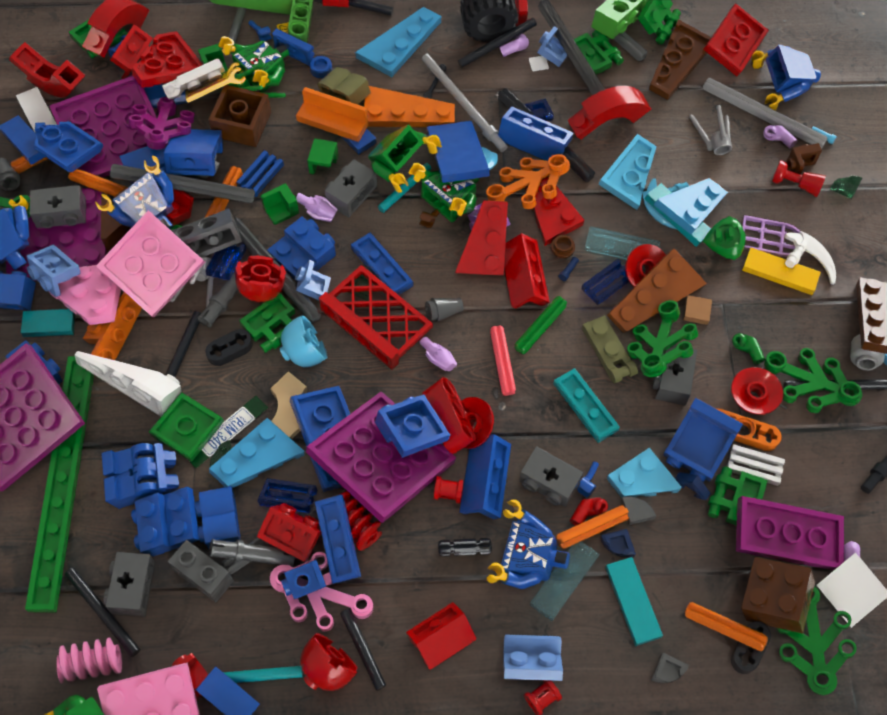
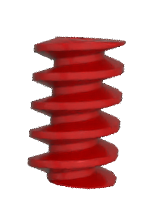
M345 491L341 495L344 496L353 541L356 543V548L362 551L370 547L381 537L382 531H377L381 522L376 521L371 524L374 515L369 513L365 516L364 513L367 509L364 506L358 508L359 501L355 498L351 500L352 495Z

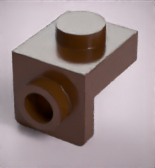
M804 144L792 148L786 160L788 164L787 170L801 174L805 166L815 165L822 152L820 144Z

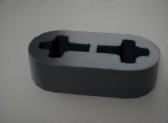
M238 329L209 343L205 352L208 361L212 365L221 366L247 354L252 349L253 343L248 331ZM241 338L245 344L240 346L237 340ZM219 350L222 355L217 357L214 351Z
M755 621L747 627L753 630L757 629L768 637L764 650L758 651L738 641L732 653L731 665L738 673L749 674L758 667L771 639V631L762 622ZM749 650L751 653L748 661L752 664L748 663L746 666H743L741 664L742 659L738 656L742 657Z

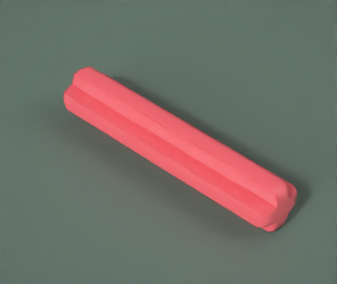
M501 325L493 326L490 329L501 392L504 396L514 395L516 387L504 328Z

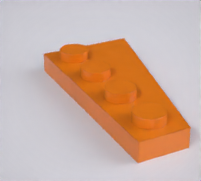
M369 86L371 93L364 101V107L367 108L368 127H404L408 124L411 127H427L455 123V104Z

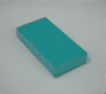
M69 309L23 311L21 335L23 337L74 335L76 314Z

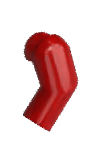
M598 497L582 500L572 515L570 522L576 526L585 522L588 516L605 513L608 510L607 501Z

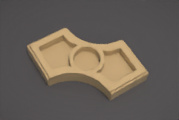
M288 371L270 388L278 401L276 415L271 421L288 437L293 439L300 432V428L290 404V397L307 393L308 390L306 385Z

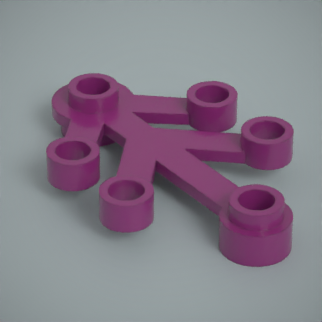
M168 97L160 98V101L157 103V113L159 114L157 119L147 113L146 105H133V115L129 116V126L144 134V140L151 149H163L170 138L191 133V124L194 122V113L192 111L183 110L180 112V117L168 120V117L176 114L174 99L169 100ZM143 121H145L146 123H148V124H149L150 126H152L154 129H151V128L147 127L146 125H144V124H143ZM177 127V128H175V129H171V130H168V131H164V130L169 129V128Z

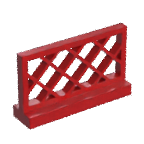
M362 265L329 294L325 292L319 297L321 311L391 370L399 364V359L433 328V323ZM360 275H363L369 280V286H355V280ZM383 291L387 295V300L372 301V292ZM352 292V302H341L336 297L341 293ZM355 292H369V301H355ZM387 306V316H372V307ZM390 306H401L405 309V315L390 316ZM355 307H369V316H357L355 314ZM405 321V331H390V322ZM408 321H419L424 325L419 331H408ZM373 322H387L388 332H376L373 329ZM391 337H406V343L398 350L391 344Z

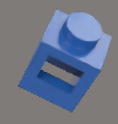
M317 560L285 572L286 578L281 580L286 596L293 595L294 599L326 587ZM300 575H305L308 578L306 586H299L297 584V578Z

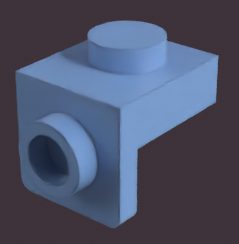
M554 26L550 32L545 31L539 40V43L542 45L537 53L560 67L568 55L559 40L554 37L558 30Z
M309 260L304 267L300 266L296 273L295 280L298 281L296 291L319 300L322 294L328 292L331 278L314 271V261Z

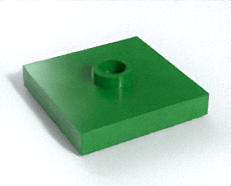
M181 392L152 427L149 434L192 462L223 424L224 420L218 414Z

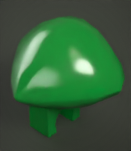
M728 216L711 228L703 242L722 257L736 260L744 250L746 235L740 222L736 218Z

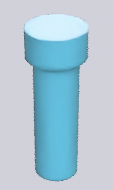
M814 126L812 127L813 130L827 136L828 143H834L837 136Z

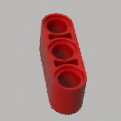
M442 377L422 392V395H425L450 433L448 441L443 442L444 447L450 453L456 454L476 440L475 432L457 391L447 378Z

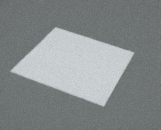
M856 552L817 584V587L837 611H846L850 614L852 619L851 628L887 598V589Z

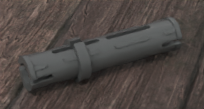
M235 272L220 291L209 299L210 303L198 316L199 322L204 326L210 328L217 317L228 309L227 305L237 294Z
M211 539L209 550H211L209 551V557L233 559L237 563L244 560L290 565L292 567L295 560L294 556L277 547L245 544L243 540L229 542Z

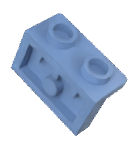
M54 244L27 255L29 263L27 271L32 280H37L45 291H49L55 297L61 295L59 283L68 281L81 274L79 265Z
M505 635L503 649L504 679L562 681L561 637Z

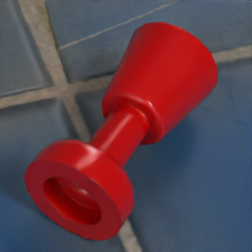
M779 161L772 179L773 183L779 184L783 179L798 183L799 188L815 197L819 195L826 175L804 172L801 175L787 170V162Z

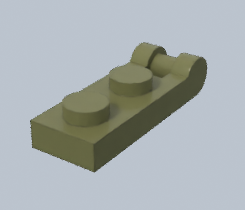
M606 316L583 324L582 330L614 384L622 381V378L625 376L632 377L638 374L636 364L628 356ZM619 363L622 365L620 368L615 367Z

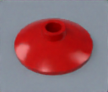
M643 244L630 252L626 260L625 271L627 279L633 287L666 255L663 250L652 244ZM642 265L646 269L645 273L642 271Z
M750 367L741 370L734 377L731 384V394L736 404L744 411L755 415H765L778 408L783 399V388L779 379L770 371L759 367ZM751 392L757 393L759 397L753 396Z
M468 397L461 400L476 435V440L464 447L466 449H473L482 445L489 438L494 425V415L490 405L478 397Z

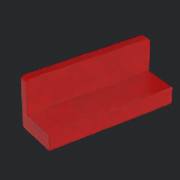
M521 233L505 243L504 270L511 307L517 309L528 302H533L543 307L550 303L538 242Z

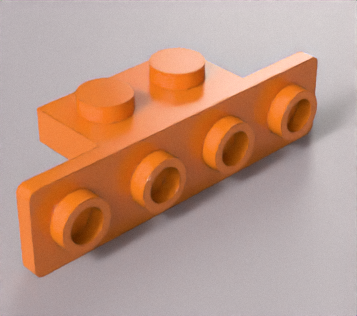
M123 292L119 298L114 322L95 325L88 324L83 339L89 344H96L91 355L116 360L142 310V307L126 292Z

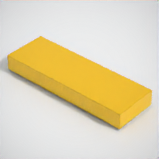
M750 248L742 269L744 272L809 295H813L821 273L800 264L789 268L785 265L786 259L754 248Z

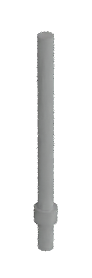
M425 54L422 57V61L483 131V136L488 141H492L500 152H504L508 146L499 137V132L496 128L487 123L431 56Z

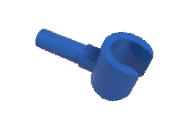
M253 20L248 22L257 32L260 41L272 39L269 26L261 28Z
M597 462L592 463L587 475L581 479L580 485L577 488L578 492L586 498L596 488V485L591 480L599 466Z

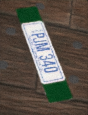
M254 396L223 422L196 458L189 462L195 468H198L267 410L268 407L257 396Z

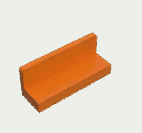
M304 87L302 90L304 102L296 114L298 122L357 142L360 141L368 127L366 107Z

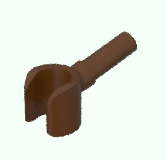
M438 209L432 211L431 214L422 211L419 225L431 228L436 217L440 214Z

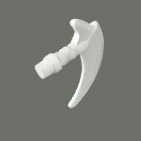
M802 231L799 233H786L784 237L792 241L796 248L788 255L785 265L793 268L798 264L801 259L800 257L806 251L823 265L828 274L830 284L834 285L836 281L835 265L824 246L815 238Z

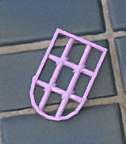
M747 215L743 217L742 227L744 232L745 229L760 233V239L746 236V240L757 242L759 247L745 245L744 250L749 251L750 248H754L774 256L788 257L790 253H783V247L789 249L796 248L794 245L784 242V236L787 233L785 228L795 233L800 232L795 226ZM746 220L761 223V228L745 225ZM765 224L781 227V232L768 230L765 228ZM764 233L778 235L780 243L763 239ZM763 244L777 246L779 252L762 249Z

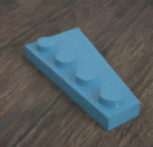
M422 7L358 50L356 58L393 77L441 23V16Z

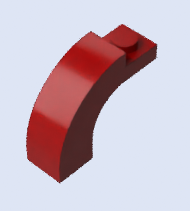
M133 0L104 1L94 11L87 23L92 27L82 47L105 58L117 32L127 24L131 26L136 25L141 29L149 9Z
M26 42L9 57V61L27 75L26 79L55 97H67L86 76L68 60L60 67L50 63Z
M616 86L600 91L581 103L583 108L568 119V122L576 137L582 140L608 120L623 117L635 123L652 109L642 92L631 86Z

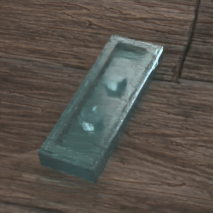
M590 226L584 250L627 259L630 252L637 246L652 244L660 247L661 241Z
M582 541L572 545L567 551L570 553L567 569L556 567L551 573L549 580L545 581L530 602V606L551 621L557 616L600 555Z

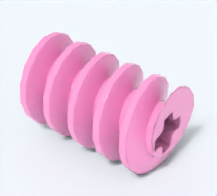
M110 637L106 639L105 647H102L99 639H97L94 643V649H90L87 641L83 642L82 651L78 650L75 643L71 645L70 653H67L64 645L59 648L57 675L60 683H63L65 678L68 682L75 681L76 677L80 680H85L88 674L92 678H96L99 676L100 671L104 676L109 675L112 670L116 674L121 673V649L119 644H113Z

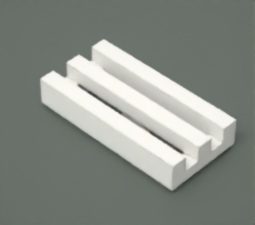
M733 444L727 467L732 469V473L740 475L744 471L768 480L767 483L779 486L785 459ZM734 462L747 465L757 470L761 469L771 473H775V475L772 476L766 473L735 465Z

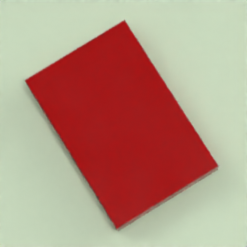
M735 3L703 50L737 77L743 71L769 30Z

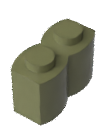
M335 67L317 83L321 93L357 105L371 93L369 82L364 76L351 74L349 70Z

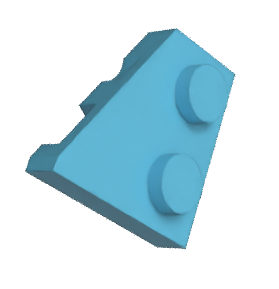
M650 448L607 476V480L621 498L637 497L640 495L645 497L655 496L657 493L670 491L671 493H677L681 489L680 484Z

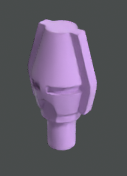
M298 193L296 197L297 202L304 205L305 209H307L306 213L316 220L331 222L338 210L322 196L315 195L314 198L311 196L309 198Z
M423 337L420 340V344L426 349L425 355L431 363L444 371H451L457 366L451 352L445 347L433 343L428 337Z

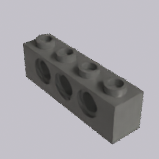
M230 209L172 230L199 257L207 256L242 242L238 226Z

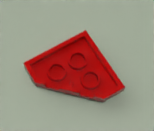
M175 31L158 34L153 38V44L150 47L148 46L142 53L139 63L133 65L132 75L141 88L169 83L177 79L178 76L203 64L179 33Z

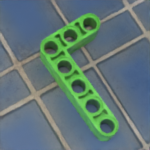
M209 0L220 5L290 15L288 34L308 43L313 14V0Z

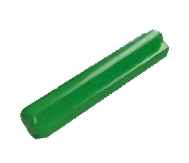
M557 296L515 343V350L522 355L526 354L566 308L567 301L561 296Z

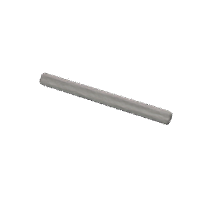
M708 78L703 85L705 91L772 125L783 126L793 136L809 144L819 143L822 148L827 141V136L712 78Z

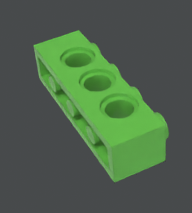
M606 0L596 9L591 27L613 40L618 34H623L629 24H634L637 21L648 0Z

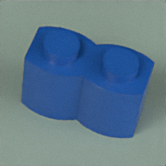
M232 486L199 492V501H195L197 517H202V526H198L200 542H205L209 549L211 539L229 542L241 540L236 500Z

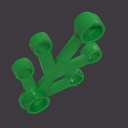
M668 300L659 305L658 311L662 322L657 338L648 331L647 326L644 324L633 328L635 339L637 341H644L653 349V352L648 354L643 350L640 342H632L627 346L630 358L638 359L642 362L641 371L647 377H657L663 374L667 369V364L678 357L689 358L693 355L692 344L688 341H680L697 338L698 330L695 324H685L681 330L669 336L672 323L677 321L680 315L679 306L676 301ZM680 342L675 349L664 354L665 350Z
M803 348L800 351L798 360L801 364L808 366L810 372L788 364L786 356L779 351H772L767 354L764 362L766 370L773 374L782 372L807 382L797 386L789 385L784 388L783 400L787 403H794L798 396L823 389L831 392V394L821 397L811 396L806 404L809 412L819 413L822 407L838 402L847 406H854L862 399L861 387L856 382L847 381L840 369L839 361L835 358H827L821 369L815 358V352L810 348ZM824 372L832 375L835 382L828 380ZM787 392L792 393L794 396H789ZM811 403H817L819 406H814Z
M814 586V597L811 599L806 619L809 637L804 633L776 628L779 633L788 635L812 654L813 665L797 654L796 647L790 643H785L780 647L779 655L783 661L790 662L807 676L808 686L814 693L829 695L837 686L835 674L847 659L855 655L857 647L852 640H842L838 646V653L826 665L825 651L842 630L850 627L852 619L846 611H838L834 615L833 623L821 636L816 609L820 599V592ZM844 616L848 623L841 625L837 622V618ZM845 644L850 645L853 652L849 654L843 652L842 646ZM790 648L794 655L786 657L783 655V650ZM817 676H826L828 683L825 685L819 684Z

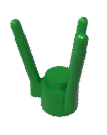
M262 62L242 73L235 74L234 77L236 79L246 77L254 73L255 70L265 67V63ZM247 79L241 84H227L251 91L263 89L262 85L250 86ZM260 92L268 94L269 98L286 97L285 93Z

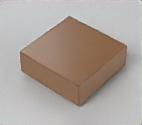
M688 295L683 320L708 325L712 300Z

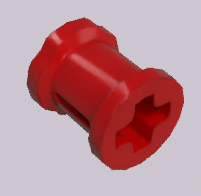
M437 476L433 500L444 498L455 500L456 503L460 504L464 480H459L458 482L443 480L441 476Z
M543 680V684L531 693L526 692L524 698L536 715H542V710L555 700L558 702L562 700V695L551 680Z

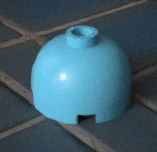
M305 316L297 317L286 325L281 334L282 347L280 352L286 361L291 359L295 365L312 367L327 359L328 356L323 341L319 342L315 335L318 332Z

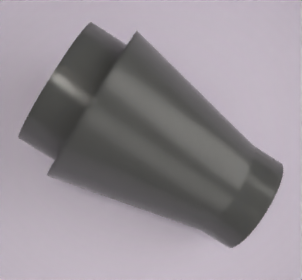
M0 158V188L4 191H13L20 184V175L9 164L7 159Z
M460 297L431 298L430 301L425 303L428 320H434L435 322L464 310Z

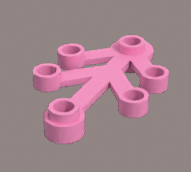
M316 552L311 560L294 568L290 565L275 567L270 574L272 587L278 592H283L286 596L282 582L279 581V576L287 571L310 563L319 557L325 559L322 565H318L320 571L324 570L328 566L326 554ZM330 572L322 575L326 586L332 584ZM300 575L297 578V584L299 586H306L308 580L300 578L304 576ZM328 587L307 594L317 617V626L323 632L330 631L333 628L334 620L332 615L327 613L321 598L351 608L352 614L359 619L368 618L373 612L372 599L365 594H359L354 597ZM293 595L286 596L291 608V618L295 622H303L308 616L305 605L301 604L298 598L294 599ZM359 601L367 603L364 609H359L356 605ZM296 609L304 610V614L301 617L294 616ZM321 619H330V624L328 626H321Z

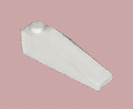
M77 351L74 355L79 366L160 417L181 393L180 382L172 375L167 374L165 376L158 371Z

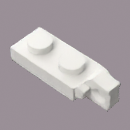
M215 59L178 76L177 79L162 85L169 100L178 98L186 89L194 90L200 87L201 82L205 80L213 81L222 76L221 73L225 72L221 61Z

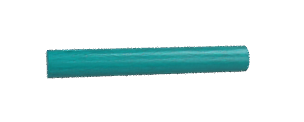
M428 163L423 164L427 171L432 170ZM411 175L406 180L408 186L406 184L400 185L401 193L392 192L377 206L380 212L385 213L417 183L414 180V175Z
M301 666L223 672L235 683L303 677Z

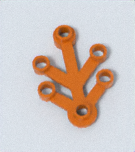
M562 154L553 155L548 161L535 160L530 157L522 158L519 162L521 170L504 167L499 171L502 182H511L514 178L520 180L506 187L500 184L489 186L486 190L487 199L491 201H504L506 196L528 186L526 193L521 197L523 208L532 209L536 206L535 195L541 180L549 176L547 184L542 187L543 197L546 199L555 198L557 195L556 185L558 179L569 171L570 162Z

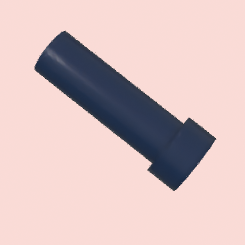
M573 257L566 268L560 272L558 277L562 281H567L569 274L575 268L579 259Z

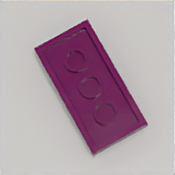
M741 496L738 498L736 552L835 570L844 562V516Z

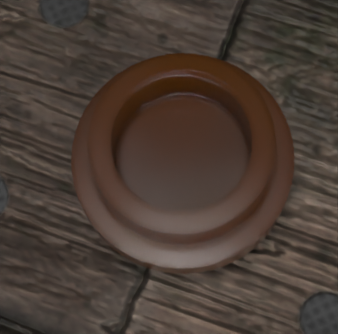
M559 235L552 241L551 250L559 258H568L575 251V243L570 236Z

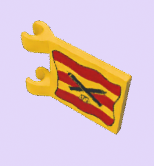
M234 62L220 78L213 81L208 80L194 90H187V102L198 99L229 83H243L246 80L245 77L241 79L234 77L236 72L241 71L240 67H234L240 64Z

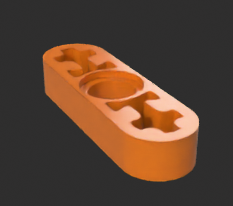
M717 408V410L748 427L750 433L745 436L738 433L734 439L735 442L763 451H772L780 443L782 435L777 427ZM756 430H758V432H757V434H756L757 437H756V438H752L753 435L755 434ZM766 434L770 435L772 440L770 443L766 441Z

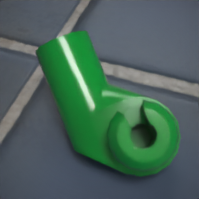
M742 333L733 336L732 342L734 347L749 353L753 364L757 365L765 361L758 341L754 337Z

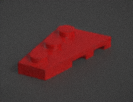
M549 176L541 180L535 195L536 206L532 208L536 216V223L543 236L544 246L552 243L557 236L566 235L584 225L583 217L557 186L555 198L546 199L543 197L542 187L547 184Z
M483 200L455 273L504 275L508 201Z

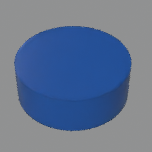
M317 56L310 61V72L316 78H324L332 71L331 60L325 56Z

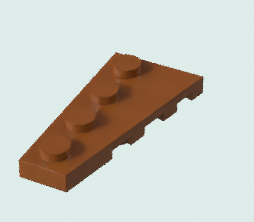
M674 248L643 277L607 316L625 333L659 313L658 307L661 303L668 300L677 302L707 283Z

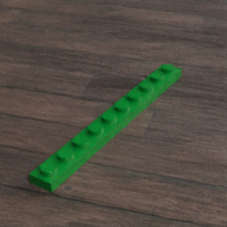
M68 356L62 390L85 424L56 447L51 454L25 610L28 612L57 613L94 374L77 364L75 356Z

